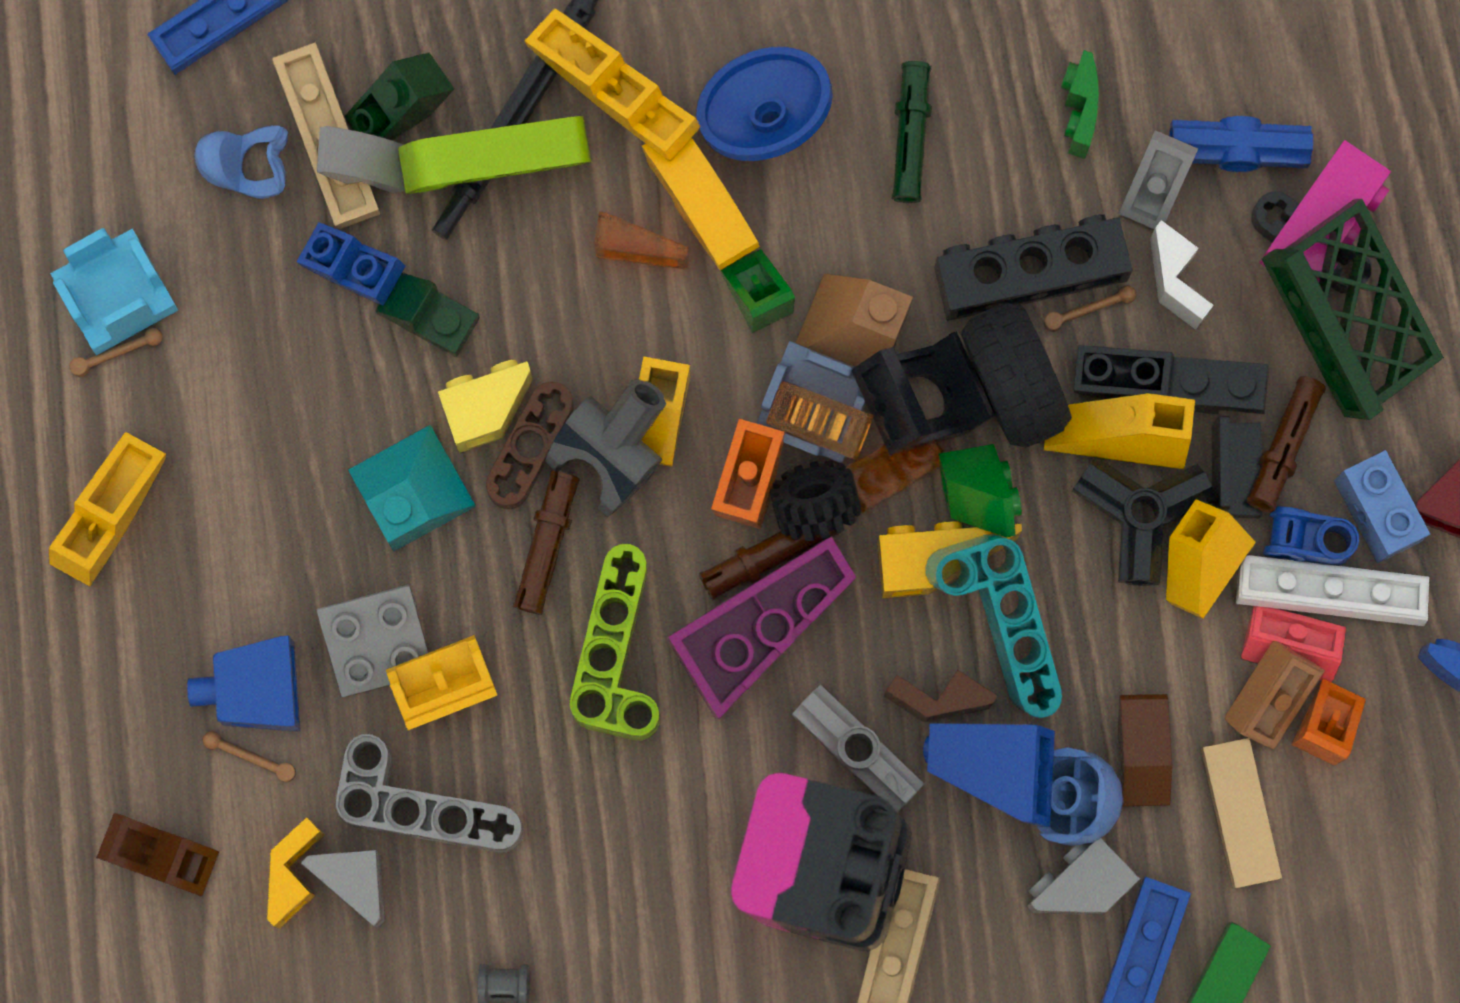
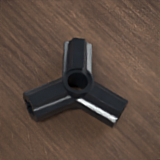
M1096 456L1072 490V492L1121 524L1118 583L1134 586L1160 584L1163 526L1183 517L1195 499L1206 504L1216 501L1213 487L1199 464L1191 466L1148 488H1143ZM1138 502L1146 503L1153 509L1154 521L1147 524L1138 522L1132 516L1131 506Z

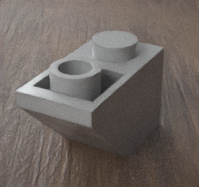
M1100 838L1091 844L1075 845L1063 857L1069 865L1056 878L1050 872H1047L1028 891L1034 899L1026 907L1032 913L1101 915L1106 913L1140 878Z

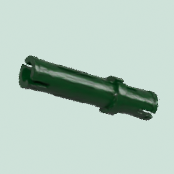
M906 61L901 65L900 101L895 103L894 111L895 115L899 116L895 152L894 186L891 199L901 203H918L922 200L921 184L926 118H929L932 112V106L928 104L931 65L921 61Z

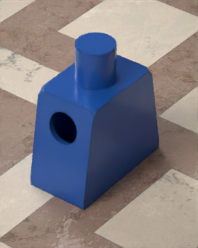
M289 635L216 653L213 655L214 676L188 679L187 691L190 707L216 705L217 720L224 726L300 731L295 644Z

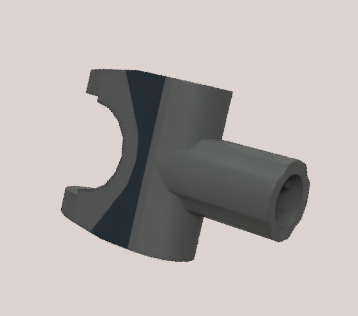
M640 379L632 380L610 412L592 396L588 397L575 409L556 435L545 463L556 472L561 470L572 459L584 460L591 464L599 473L602 481V493L599 498L601 502L597 509L608 518L647 483L662 461V458L641 439L666 406L663 393L650 382Z

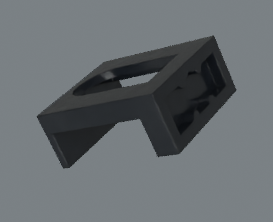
M957 331L952 332L932 346L896 354L893 347L880 350L852 369L855 380L890 455L966 435L995 416ZM924 377L931 380L938 387L944 399V411L941 416L926 420L908 379Z

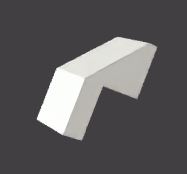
M1161 220L1150 237L1159 303L1196 330L1214 305L1178 279V277L1192 261L1199 248Z

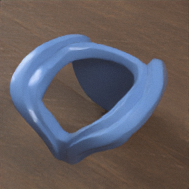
M266 126L245 135H237L227 131L206 134L198 141L195 149L194 158L197 169L209 183L224 189L240 192L258 199L279 195L284 190L286 182L285 168L279 153L285 149L288 142V131L281 126ZM269 143L267 146V159L274 177L260 181L246 179L242 170V163L246 152L255 144Z

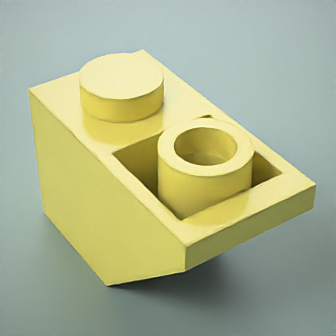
M517 360L501 362L490 368L491 374L473 379L472 375L460 376L446 383L447 389L438 391L459 453L504 438L533 380L527 361L520 364L517 363Z

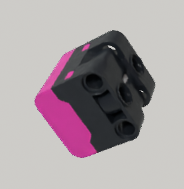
M785 773L769 775L761 781L755 796L732 883L731 896L733 902L747 915L761 924L774 929L859 951L876 949L884 943L887 937L894 907L901 892L905 864L911 845L912 833L910 827L894 807L881 797ZM874 928H875V931H874L873 935H872L870 938L866 939L868 936H870V935L872 934V932H873V930H874Z

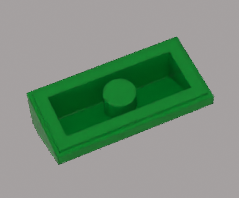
M1233 922L1227 923L1187 1003H1242L1271 945Z

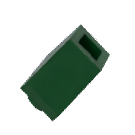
M430 52L396 60L387 67L348 111L345 118L354 131L394 140L430 117L454 91V87Z

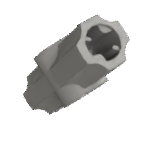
M821 684L792 713V716L837 758L844 769L852 772L877 797L887 800L897 812L923 787L924 783L879 741L875 732L868 727H864ZM855 737L866 740L871 747V756L861 762L851 760L846 755L844 748L848 740Z

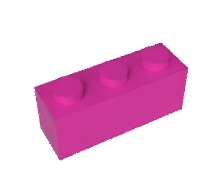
M1344 140L1264 256L1274 249H1285L1354 199H1363L1367 209L1374 213L1390 190L1382 184L1391 171ZM1354 216L1344 223L1341 243L1352 245L1360 234L1361 228ZM1330 233L1324 238L1329 239ZM1315 243L1303 252L1312 270L1322 272L1327 249L1326 245ZM1261 259L1259 263L1265 267Z

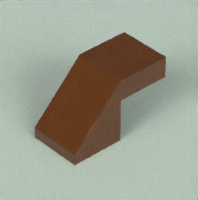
M959 670L956 671L937 701L898 675L895 676L884 694V697L922 722L988 710L998 697Z
M1167 694L1119 695L1118 740L1122 753V807L1170 806L1172 750Z
M114 813L96 858L202 897L219 851Z

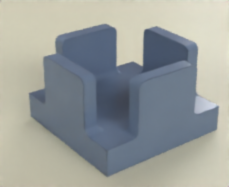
M789 341L782 361L778 363L762 402L761 408L763 409L757 424L784 431L783 442L816 456L822 455L843 463L866 406L865 399L852 373V369L855 366Z

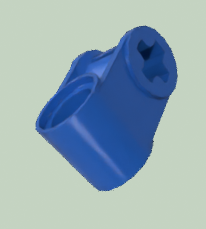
M1277 506L1275 511L1269 513V516L1273 518L1270 544L1265 546L1263 555L1266 557L1341 566L1357 550L1359 533L1356 527L1346 519L1313 514L1302 509ZM1288 526H1289L1290 530H1289V537H1288V543H1287V542H1286V537H1287V530H1288ZM1329 532L1340 534L1346 541V551L1342 553L1329 551L1323 543L1324 534Z

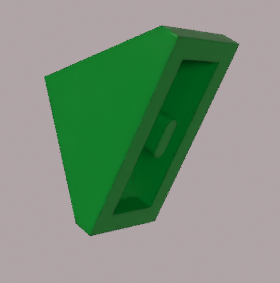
M762 249L720 270L752 333L794 313L795 296L793 291Z

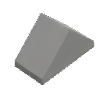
M378 851L309 855L301 862L374 927L379 929L385 922L381 854Z

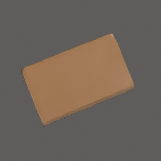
M1273 641L1227 712L1225 720L1240 734L1274 750L1325 670L1280 642Z

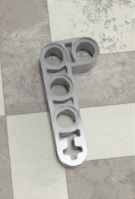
M361 734L353 738L348 744L336 796L338 814L348 824L366 830L498 853L512 851L521 843L524 836V826L519 816L512 809L500 805L388 786L392 768V754L389 747L379 737L372 734ZM366 746H376L381 751L379 764L371 770L360 769L357 764V755ZM361 792L369 794L372 799L370 811L363 817H352L348 811L350 798L354 794ZM404 801H414L419 806L418 819L408 826L397 824L395 820L396 807ZM451 809L463 810L467 816L465 828L457 834L446 833L442 828L441 820L443 815ZM476 812H483L480 820L485 824L498 825L500 818L506 817L507 824L514 828L513 834H506L502 842H496V836L493 832L478 829L479 839H472L477 828Z

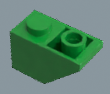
M994 444L938 453L942 492L950 518L1004 537L1016 536L1014 517L1022 515L1020 496L1017 487L1012 488L1008 461L1000 462Z

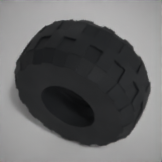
M1005 303L969 319L961 331V335L982 387L1009 444L1026 448L1064 431V428L1072 418L1071 412L1048 355L1025 308L1022 305Z

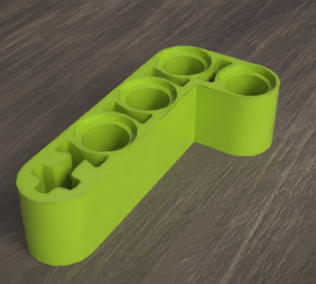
M583 116L425 138L398 147L406 194L438 190L455 184L591 163Z
M620 544L614 546L604 559L570 696V709L574 720L586 729L642 741L655 734L660 725L658 706L650 696L622 689L620 685L647 579V562L644 553L638 547L631 544ZM625 558H630L633 561V567L638 571L628 573L625 593L617 590L620 578L618 569L614 565H622ZM611 586L615 590H607V587ZM634 592L633 596H630L627 593ZM620 603L624 605L628 610L626 620L618 625L605 623L601 618V613L608 604ZM606 648L616 654L617 661L610 670L598 671L590 665V658L596 650ZM589 694L599 695L605 700L604 711L594 718H587L579 712L581 699ZM635 705H643L652 713L650 723L641 729L629 727L625 722L627 710Z

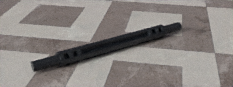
M571 0L563 14L586 29L596 13L593 8L598 0ZM536 55L490 129L527 123L557 75V72L538 55ZM491 179L455 184L452 188L455 194L432 228V231L439 237L448 240L470 203L476 204Z

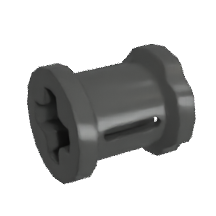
M487 964L479 965L478 1003H529V964H521L519 969H490Z

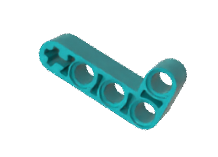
M987 534L934 552L928 558L925 566L926 577L931 585L940 591L954 596L979 590L1012 703L1020 710L1037 718L1048 717L1054 714L1060 707L1062 690L1020 547L1010 539L995 534ZM1002 545L1006 555L1005 561L1001 567L991 570L987 563L988 553L995 546ZM957 559L961 565L960 576L955 582L945 584L942 579L943 567L947 562ZM1015 591L1018 595V606L1014 612L1003 615L1000 608L1001 599L1006 593ZM1028 636L1031 641L1030 653L1027 657L1016 660L1013 653L1014 645L1020 638ZM1020 672H1029L1031 678L1025 676ZM1033 683L1043 688V691L1036 694L1037 702L1035 703L1028 699V696L1034 693Z

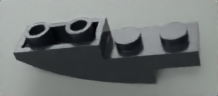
M1078 345L1073 391L1074 393L1102 399L1147 393L1195 400L1194 412L1219 414L1220 410L1265 414L1269 365L1174 357L1172 352Z

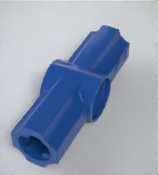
M1232 116L1223 118L1220 122L1172 120L1170 124V137L1198 148L1192 163L1219 164L1220 169L1230 172H1249L1258 170L1261 166L1301 169L1308 168L1311 164L1313 151L1311 126L1261 124L1260 119L1250 116Z

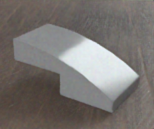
M330 126L320 127L317 173L346 184L363 182L389 193L404 192L405 187L398 147L403 146V144L358 131Z

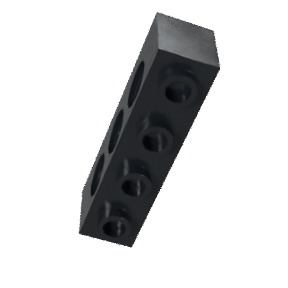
M1094 215L1078 222L1079 226L1061 230V226L1058 224L1048 225L1033 231L1034 236L1016 240L1015 235L1008 234L989 240V246L971 249L970 245L962 244L945 249L943 256L937 257L934 270L947 321L977 315L1005 303L1023 305L1127 282L1133 269L1120 218L1106 220L1105 215ZM1071 246L1081 247L1087 252L1089 261L1083 264H1075L1066 257L1065 250ZM1026 256H1034L1042 262L1044 270L1037 274L1027 273L1022 269L1019 260ZM980 266L992 267L997 272L999 279L992 284H984L975 277L974 270Z

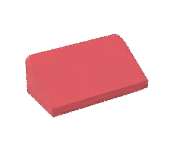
M1253 606L1241 658L1259 664L1271 643L1278 641L1323 668L1325 671L1319 679L1320 681L1326 679L1332 682L1342 661L1346 627L1281 609Z

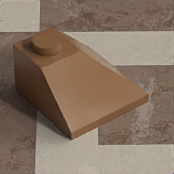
M824 274L796 343L856 367L880 350L891 347L895 348L909 314L913 297L869 279Z

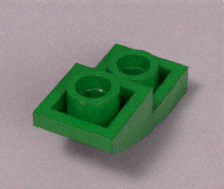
M1086 50L1082 53L1079 65L1072 62L1069 63L1061 86L1062 89L1069 91L1065 106L1076 109L1072 111L1064 134L1065 137L1072 139L1068 154L1083 159L1086 158L1094 134L1099 101L1096 64L1093 53Z

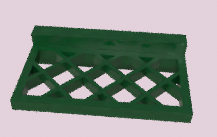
M1363 199L1352 200L1285 249H1274L1262 258L1267 271L1344 417L1371 420L1383 411L1381 406L1383 402L1444 358ZM1353 216L1361 228L1357 247L1340 242L1344 223ZM1330 233L1329 239L1324 238ZM1315 243L1327 246L1322 272L1312 270L1303 253ZM1339 249L1355 253L1350 279L1333 275ZM1366 257L1375 258L1381 267L1377 286L1361 283ZM1331 282L1348 286L1342 312L1333 310L1328 302ZM1359 289L1376 293L1370 319L1354 315ZM1387 296L1396 298L1401 306L1398 326L1382 322ZM1352 321L1369 325L1363 352L1354 350L1348 340ZM1380 329L1396 332L1390 359L1374 355ZM1408 336L1417 338L1425 353L1423 357L1413 364L1402 362ZM1373 361L1389 365L1385 384L1376 391L1369 380Z

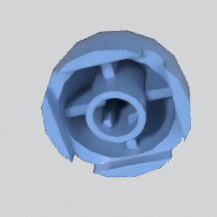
M1069 747L1054 750L1050 827L1037 826L1042 832L1039 834L1046 840L1070 846L1093 843L1106 835L1119 819L1123 806L1122 785L1113 767L1098 755Z

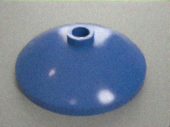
M769 47L746 53L722 67L704 87L696 110V118L701 127L699 130L706 143L714 151L734 160L760 161L784 155L806 142L821 127L831 108L833 99L832 84L827 71L820 61L802 50L789 47Z

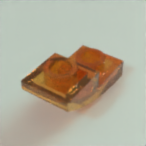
M939 443L894 455L889 454L884 444L876 451L846 466V469L850 468L852 471L862 513L893 497L940 468L938 453H944Z

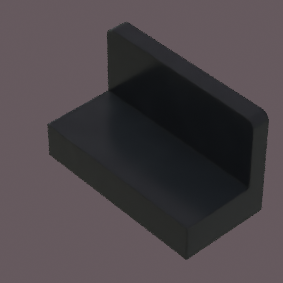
M1218 416L1211 426L1212 487L1216 497V501L1212 502V506L1228 512L1233 518H1260L1262 511L1252 507L1247 503L1246 499L1251 493L1262 467L1258 463L1261 457V423L1229 422V416Z

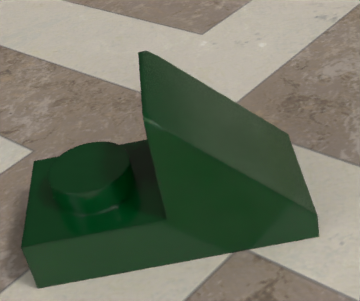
M402 273L384 306L379 304L375 310L380 316L456 358L480 319L478 313L438 292L435 283Z

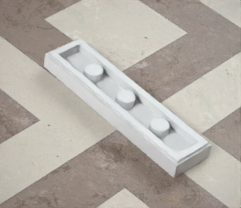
M1247 555L1238 567L1236 604L1425 626L1428 621L1429 577L1253 555Z

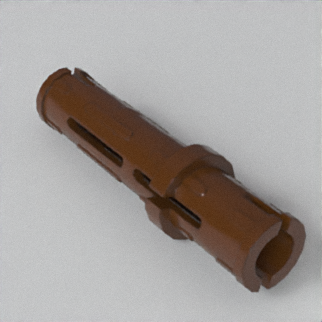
M1300 376L1297 379L1296 387L1281 418L1268 451L1262 452L1258 463L1262 467L1251 493L1246 499L1247 503L1263 512L1272 513L1275 511L1277 501L1287 478L1293 477L1296 471V456L1309 429L1320 399L1325 393L1326 387L1322 382L1307 376Z
M550 472L541 510H536L534 521L537 524L523 570L520 587L513 607L538 615L543 614L546 595L555 569L561 541L563 540L565 530H570L572 520L568 518L580 478L563 472Z
M834 530L829 532L830 537L837 535ZM780 531L748 549L742 546L734 550L735 556L705 572H700L699 577L705 590H709V597L715 600L718 596L748 580L752 584L760 580L761 573L827 538L822 539L819 534L815 535L814 541H805V537L802 535L799 540L791 538L790 534L785 536Z

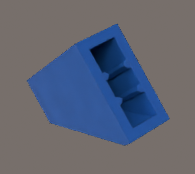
M930 723L929 736L926 737L923 747L927 772L1022 822L1039 827H1050L1054 730L1039 725Z

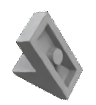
M1155 130L1118 214L1153 229L1156 228L1161 220L1166 222L1198 148Z

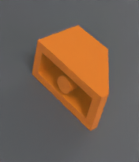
M739 418L711 510L717 517L761 529L771 498L770 489H773L772 484L776 480L785 436L784 431Z

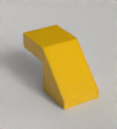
M307 817L271 850L267 920L279 929L315 897L312 891L290 869L295 862L325 836L317 825Z

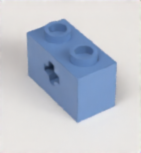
M1386 450L1344 470L1334 480L1377 564L1419 544L1430 535Z

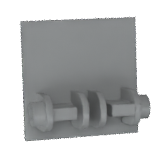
M409 584L316 609L341 697L390 685L386 669L428 653L416 611L415 598Z

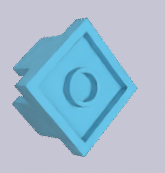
M104 228L97 230L66 247L63 252L69 263L50 273L54 279L53 284L65 306L83 332L96 356L178 311L176 304L133 228L116 238H111Z

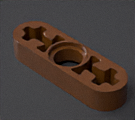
M545 382L534 390L487 477L486 489L491 501L500 508H517L526 501L546 464L547 454L556 435L573 413L574 405L571 393L561 383ZM554 394L560 395V405L564 409L562 412L553 410L547 419V427L554 428L551 434L541 425L528 422L531 416L538 422L541 420L545 411L544 405L540 402L543 397L551 399ZM535 433L542 438L544 446L539 455L533 458H526L518 453L516 445L522 435ZM511 457L518 465L532 468V471L527 475L520 469L515 480L516 486L520 491L517 494L509 492L504 498L500 497L501 490L496 482L499 478L507 480L510 477L514 467L513 464L506 463V461Z

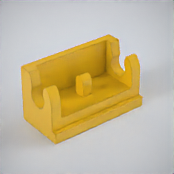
M475 635L386 669L391 690L407 730L414 729L497 696L493 680Z

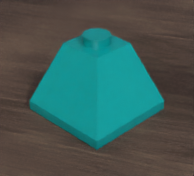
M431 425L348 469L393 552L476 507Z

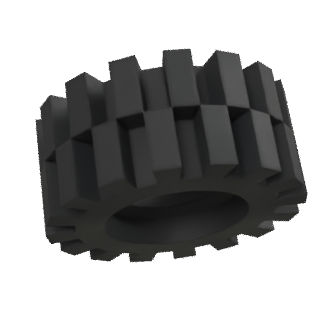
M818 461L810 462V467L803 469L801 464L794 467L795 473L791 474L786 471L781 475L782 481L775 480L772 484L773 489H770V497L779 529H781L785 536L790 534L792 539L799 540L804 535L805 541H814L815 535L819 534L822 539L830 537V531L834 530L839 534L844 531L843 524L851 526L856 522L855 517L860 516L861 504L850 468L846 469L842 463L834 466L833 461H825L823 466H819Z

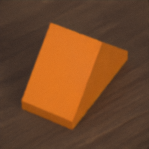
M1322 679L1291 745L1334 766L1346 760L1352 750L1366 699L1326 679Z

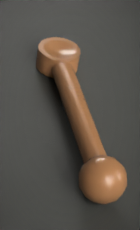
M1127 285L1121 287L1117 294L1062 314L1050 312L1045 316L1044 326L1047 330L1054 332L1059 330L1064 322L1119 302L1131 303L1136 299V291L1133 287Z
M149 328L144 336L107 350L97 356L95 355L88 359L75 357L70 362V371L75 376L83 377L87 375L90 367L147 344L151 346L160 344L163 338L162 333L157 328Z
M208 731L203 736V745L207 749L219 748L276 773L278 779L282 782H290L295 778L296 770L289 763L279 765L224 741L216 731Z

